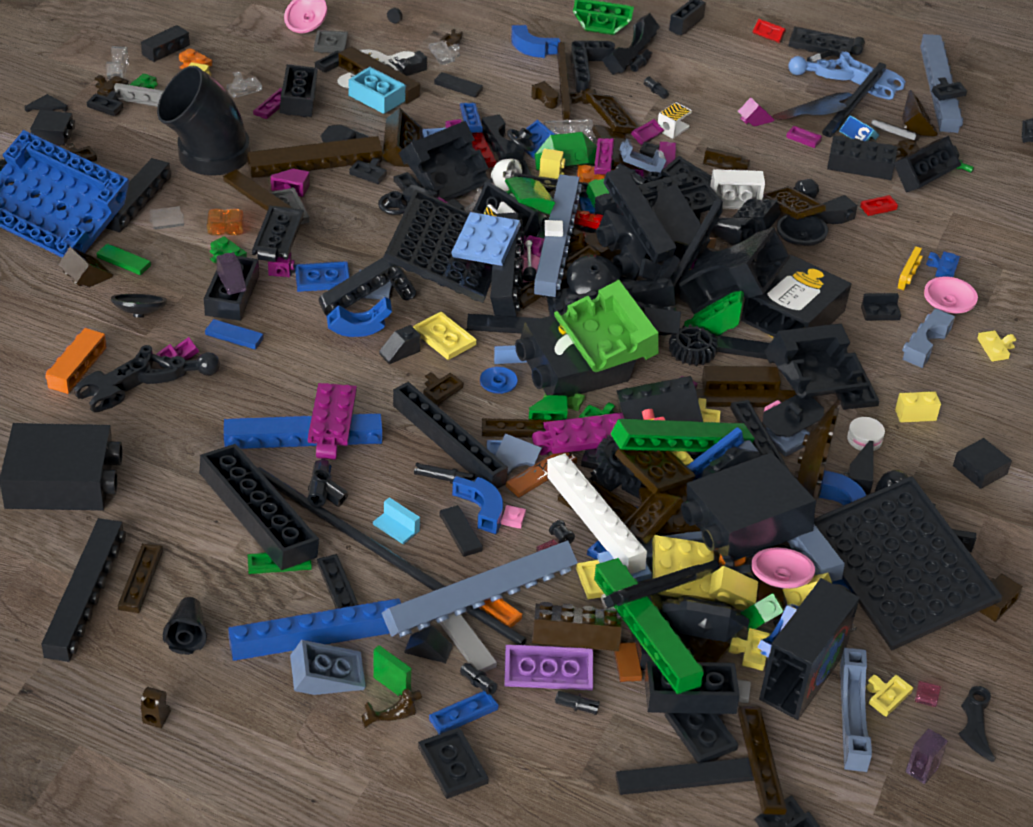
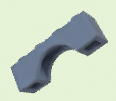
M935 308L931 314L926 316L925 322L919 325L917 333L914 332L912 334L910 342L904 344L902 352H904L903 360L923 368L930 359L933 344L929 340L945 339L952 330L955 316Z

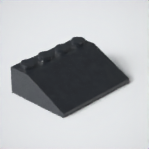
M691 376L616 390L620 413H623L624 419L643 420L642 411L653 409L655 418L664 417L665 421L703 422Z

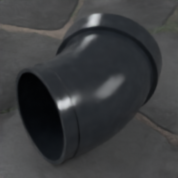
M188 66L179 71L167 84L160 97L157 116L163 124L178 134V156L181 164L188 170L202 175H224L242 168L248 162L247 152H250V141L235 102L218 81L202 71L198 66Z

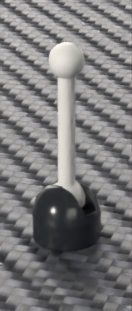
M527 240L525 245L527 247L528 267L523 271V280L530 282L535 280L537 272L536 269L531 267L532 242Z

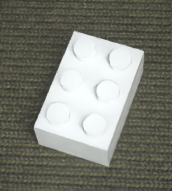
M713 169L711 188L723 201V209H740L748 199L762 200L765 186L763 171Z

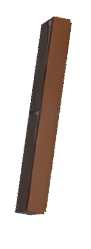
M571 452L552 454L507 481L506 488L520 498L549 480L547 477L548 459L566 454L576 464L577 457Z

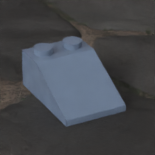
M301 640L290 655L293 685L296 692L318 695L358 691L366 688L362 657L359 651Z

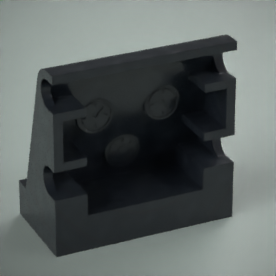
M466 120L414 141L399 152L404 165H409L423 188L437 192L438 196L444 201L455 199L484 186L486 181L493 182V179H489L486 175V170L489 168L480 149L475 151L472 146V142L475 139Z
M842 323L778 331L764 351L769 364L775 363L800 398L865 390L870 386L869 382L861 383V376L864 371L856 353L847 352L850 341Z

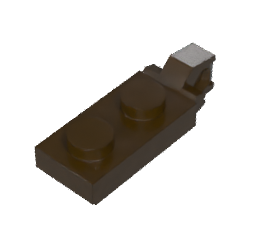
M708 147L705 150L703 161L704 165L725 170H747L750 160L742 158L738 154Z

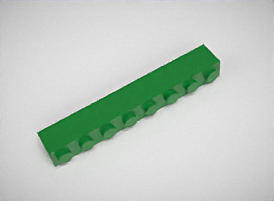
M618 419L611 432V436L621 450L706 452L737 427L742 431L744 441L750 440L753 443L755 439L744 423Z
M619 558L605 561L595 566L594 580L605 596L612 594L614 591L639 584ZM649 596L621 606H613L677 694L701 687L702 676L704 675L702 666L692 657L691 651L686 649L679 635L674 633L669 622L662 617L658 607L653 605Z

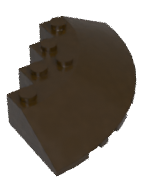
M837 399L809 432V435L805 434L803 440L805 450L804 452L800 451L797 462L801 466L799 471H795L794 477L816 500V503L841 399Z

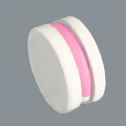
M859 417L850 423L847 439L852 447L860 451L869 441H873V451H875L882 445L885 429L876 419Z

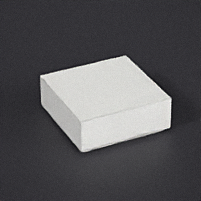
M545 220V236L562 237L563 221Z

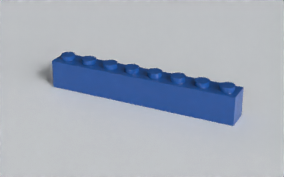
M381 413L353 414L348 445L382 444ZM312 416L224 419L225 447L232 444H237L240 449L317 446L316 443H308Z
M400 598L228 627L232 659L236 661L293 651L301 640L327 645L390 634L382 612L390 607L401 604Z

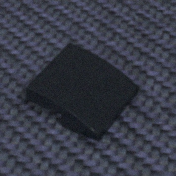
M792 795L784 799L787 808L785 815L760 814L754 819L759 827H820L809 811L804 813Z

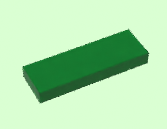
M106 244L96 253L97 258L138 275L143 274L151 266V261L110 244Z
M267 553L247 554L249 574L312 570L311 560L281 571Z

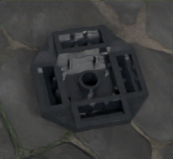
M680 596L677 600L669 599L662 601L661 605L662 613L668 615L667 621L671 627L677 630L678 634L727 642L731 638H737L740 630L749 627L750 620L740 612L732 610L726 603Z

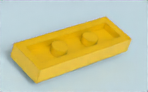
M915 246L900 275L898 289L904 290L907 284H911L913 275L916 274L918 265L920 266L923 259L921 255L922 248Z

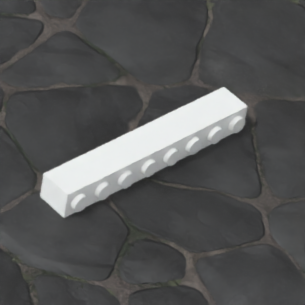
M562 454L548 459V479L604 548L610 552L614 559L619 558L623 565L627 566L630 574L646 569L647 551L569 457L566 454Z

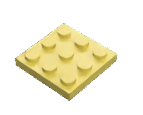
M654 535L652 538L653 579L714 560V551H710L705 543ZM712 574L658 594L672 597L689 596L714 601L715 598L709 595Z

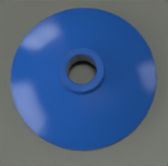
M491 367L482 372L480 384L489 392L507 393L516 387L517 376L508 368Z

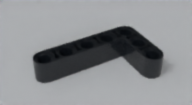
M611 41L572 42L570 58L575 91L577 93H580V90L590 89L591 78L588 61H602L609 52L615 50V43Z
M382 257L323 293L318 301L324 314L328 316L338 305L346 309L388 282H391L403 300L414 298L416 290L402 267L389 264Z

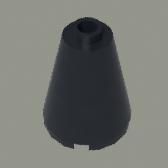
M719 217L711 232L732 246H735L759 232V224L753 218Z
M185 597L179 602L163 629V641L167 643L169 649L178 654L189 655L193 654V651L197 649L201 650L207 640L201 604L194 597Z

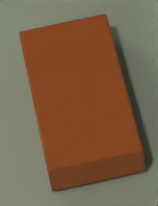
M635 642L620 643L619 652L614 651L620 682L641 681L642 673Z

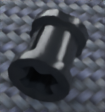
M563 520L555 521L549 528V533L558 539L559 544L565 541H569V544H571L575 539V534L566 528Z

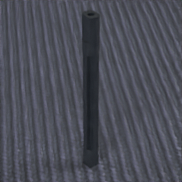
M879 62L847 100L845 103L846 108L839 111L823 129L822 134L831 138L886 71V64Z
M716 560L701 565L697 564L614 591L612 594L604 597L603 600L607 608L621 606L701 579L718 570L719 564Z

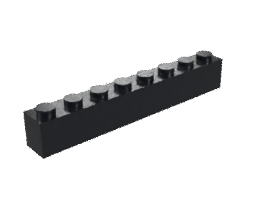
M409 381L393 389V406L470 474H475L476 479L480 477L487 480L497 489L506 485L508 467Z
M97 519L41 643L44 658L70 662L72 655L76 654L78 641L85 633V625L87 621L91 620L93 606L98 604L100 590L104 589L106 585V576L108 573H111L113 560L118 557L120 544L125 541L126 531H123L121 521Z

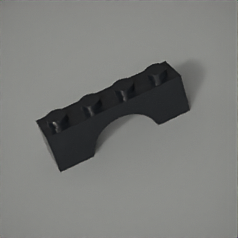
M501 115L482 117V134L486 137L487 143L491 145L493 152L497 154L499 161L503 159L523 160L524 149L517 146L512 140L503 138L505 137L506 123Z

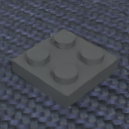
M317 30L314 51L333 53L337 50L340 52L345 50L348 32Z

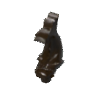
M409 688L404 689L402 695H399V701L383 711H374L372 705L367 702L365 704L366 713L361 716L364 728L375 721H394L415 715L414 701L422 698L420 690L411 692Z

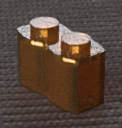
M212 209L208 211V234H243V210L229 209L225 211L222 209Z

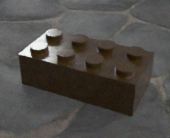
M550 602L536 603L533 644L619 652L621 616L616 609L605 608L602 610L596 609L593 606L581 608L574 607L571 604L559 606L553 605Z

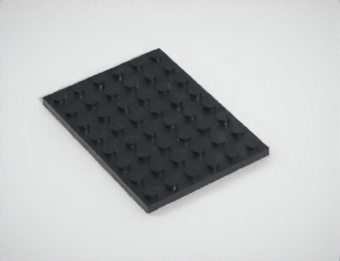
M415 189L384 254L383 260L482 303L487 296L492 281L493 264L455 258L451 253L470 213Z
M913 476L814 518V525L844 562L843 581L852 594L860 597V606L891 651L1002 600V595Z

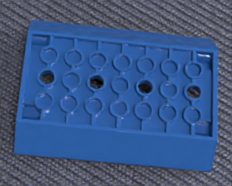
M25 130L20 133L3 153L7 164L0 171V228L63 258L69 247L85 253L125 204L129 185L128 178ZM66 206L64 210L59 211L61 207ZM93 219L91 223H86L87 220Z

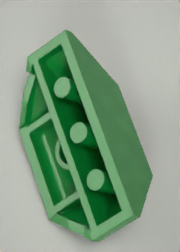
M575 0L573 13L585 31L615 35L632 21L634 6L595 0Z
M583 132L550 135L534 154L536 171L540 170V161L544 149L562 151L563 158L566 159L564 168L576 167L578 165H595L597 146Z
M732 292L696 313L691 319L686 320L684 326L704 327L705 330H711V334H715V336L721 335L730 328H735L739 324L744 292Z

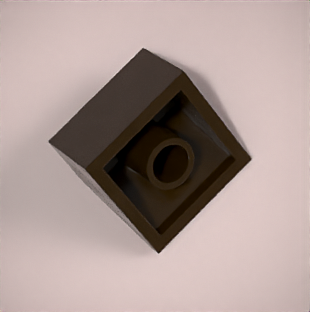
M69 247L59 262V265L64 269L63 273L72 277V281L78 286L92 287L113 277V274L95 257L72 247Z

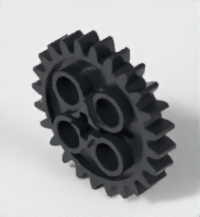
M608 435L606 439L603 438L595 453L598 456L596 462L600 463L598 468H604L602 473L609 474V480L614 478L615 484L622 482L623 487L626 484L629 485L630 489L634 485L638 489L641 485L646 487L615 455L619 446L613 437Z

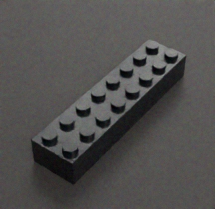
M237 444L200 455L199 474L281 571L317 558L319 538Z

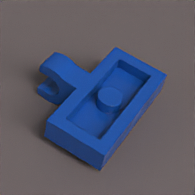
M944 251L940 259L936 253L930 252L928 258L933 260L928 259L926 265L937 268L935 274L937 277H953L960 256Z

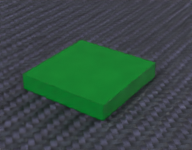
M378 645L374 648L373 678L398 696L402 695L404 689L409 688L411 691V667L382 646Z

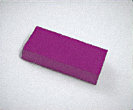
M653 119L633 130L631 135L642 146L644 142H648L662 134L664 129Z
M793 126L786 135L788 139L816 148L822 140L821 135L797 126Z

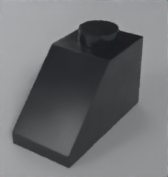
M411 325L396 330L381 348L379 355L388 364H392L420 352L421 335Z

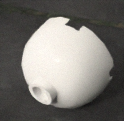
M514 159L499 161L491 173L494 184L507 192L509 187L505 183L506 178L514 177V173L522 174L521 165L518 160Z

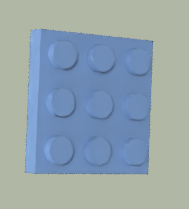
M470 212L451 252L452 256L502 266L521 226L520 220Z

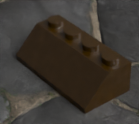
M401 108L386 118L382 156L386 162H390L393 166L409 167L408 164L404 165L399 152L410 143L422 138V127Z

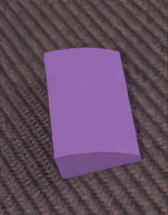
M506 645L504 686L593 690V649Z

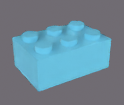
M369 67L349 79V96L385 114L405 101V84Z

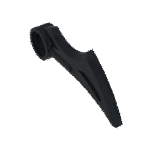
M974 686L969 690L967 698L961 705L967 715V725L958 734L975 752L985 759L994 762L995 757L987 742L984 727V709L987 708L990 702L991 694L988 689L982 686ZM973 695H981L984 701H977Z

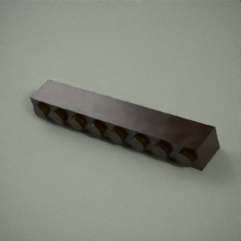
M374 136L247 152V159L251 178L271 176L291 169L312 171L351 166L357 160L370 163L374 157L382 162L383 150L379 137Z

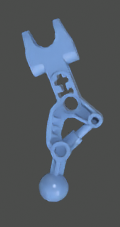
M841 52L840 59L828 61L820 59L817 60V63L807 62L804 57L795 56L788 64L790 72L794 75H802L806 71H814L815 74L825 78L850 80L859 85L873 70L872 67L856 61L848 52ZM886 69L868 93L890 100L895 97L896 90L904 89L906 81L895 72ZM898 80L901 86H897L893 81ZM888 89L891 92V95H887L885 93V90Z

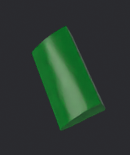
M524 177L506 178L505 183L519 203L550 215L555 201L540 181Z

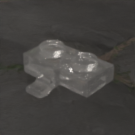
M444 41L429 44V50L440 65L455 62V57L460 56V53L456 51L460 49L458 44L447 47Z
M240 71L233 72L235 76L233 83L226 84V90L233 98L262 90V84L256 77L243 80Z

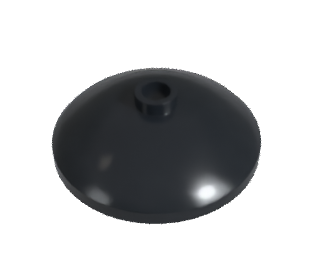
M785 215L777 223V232L785 241L793 245L813 246L826 239L828 227L823 220L814 215L800 219Z
M587 255L572 262L567 270L566 278L571 291L577 295H582L589 291L598 292V290L620 280V273L616 265L607 258Z
M128 293L111 296V302L116 307L138 318L144 317V314L154 313L167 304L166 298L151 294Z

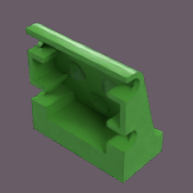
M620 280L598 290V296L593 300L586 296L568 305V310L564 315L560 316L558 311L554 312L555 318L594 372H599L641 357L647 360L659 353L657 330Z

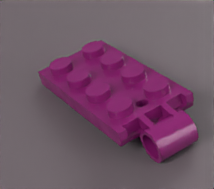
M318 383L308 434V443L317 444V459L336 460L338 445L348 446L357 386Z
M623 413L544 422L546 431L535 432L532 435V441L534 445L542 448L540 455H546L550 450L553 454L596 449L603 438L606 439L608 435L611 436L617 420L624 419Z

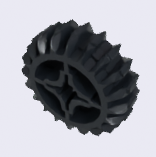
M682 326V328H679V334L671 335L669 339V352H671L672 357L676 358V361H682V364L688 363L689 366L694 364L696 367L698 364L704 366L705 363H710L711 360H714L718 351V339L715 338V334H711V330H705L704 327Z

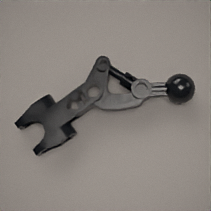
M144 345L140 348L134 359L117 367L108 374L98 370L85 377L76 385L74 393L78 399L94 396L89 405L90 410L97 413L120 404L125 398L126 391L142 383L155 384L174 381L184 376L186 371L198 370L199 373L206 376L214 375L219 371L220 361L217 355L210 352L203 353L197 360L185 361L180 356L172 358L167 356L161 357L153 354L150 345ZM153 362H157L165 369H152L151 367ZM88 386L86 390L80 393L83 387ZM99 401H101V404H100L99 406L95 407L96 404H97Z

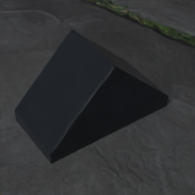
M430 626L411 634L405 648V653L446 664L452 650V644L438 630Z

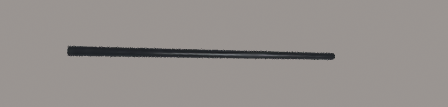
M258 467V470L276 490L433 591L446 587L322 506L317 508L310 506L306 496L261 467ZM472 606L466 608L468 614L516 645H525L527 638L480 608L473 609Z

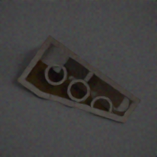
M910 90L902 116L903 127L920 135L937 136V130L933 124H930L931 119L927 115L921 101Z

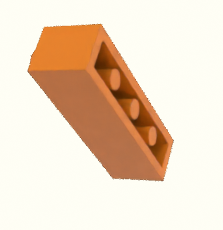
M84 328L71 345L66 348V351L57 358L55 364L47 370L48 388L69 394L107 348L105 334Z

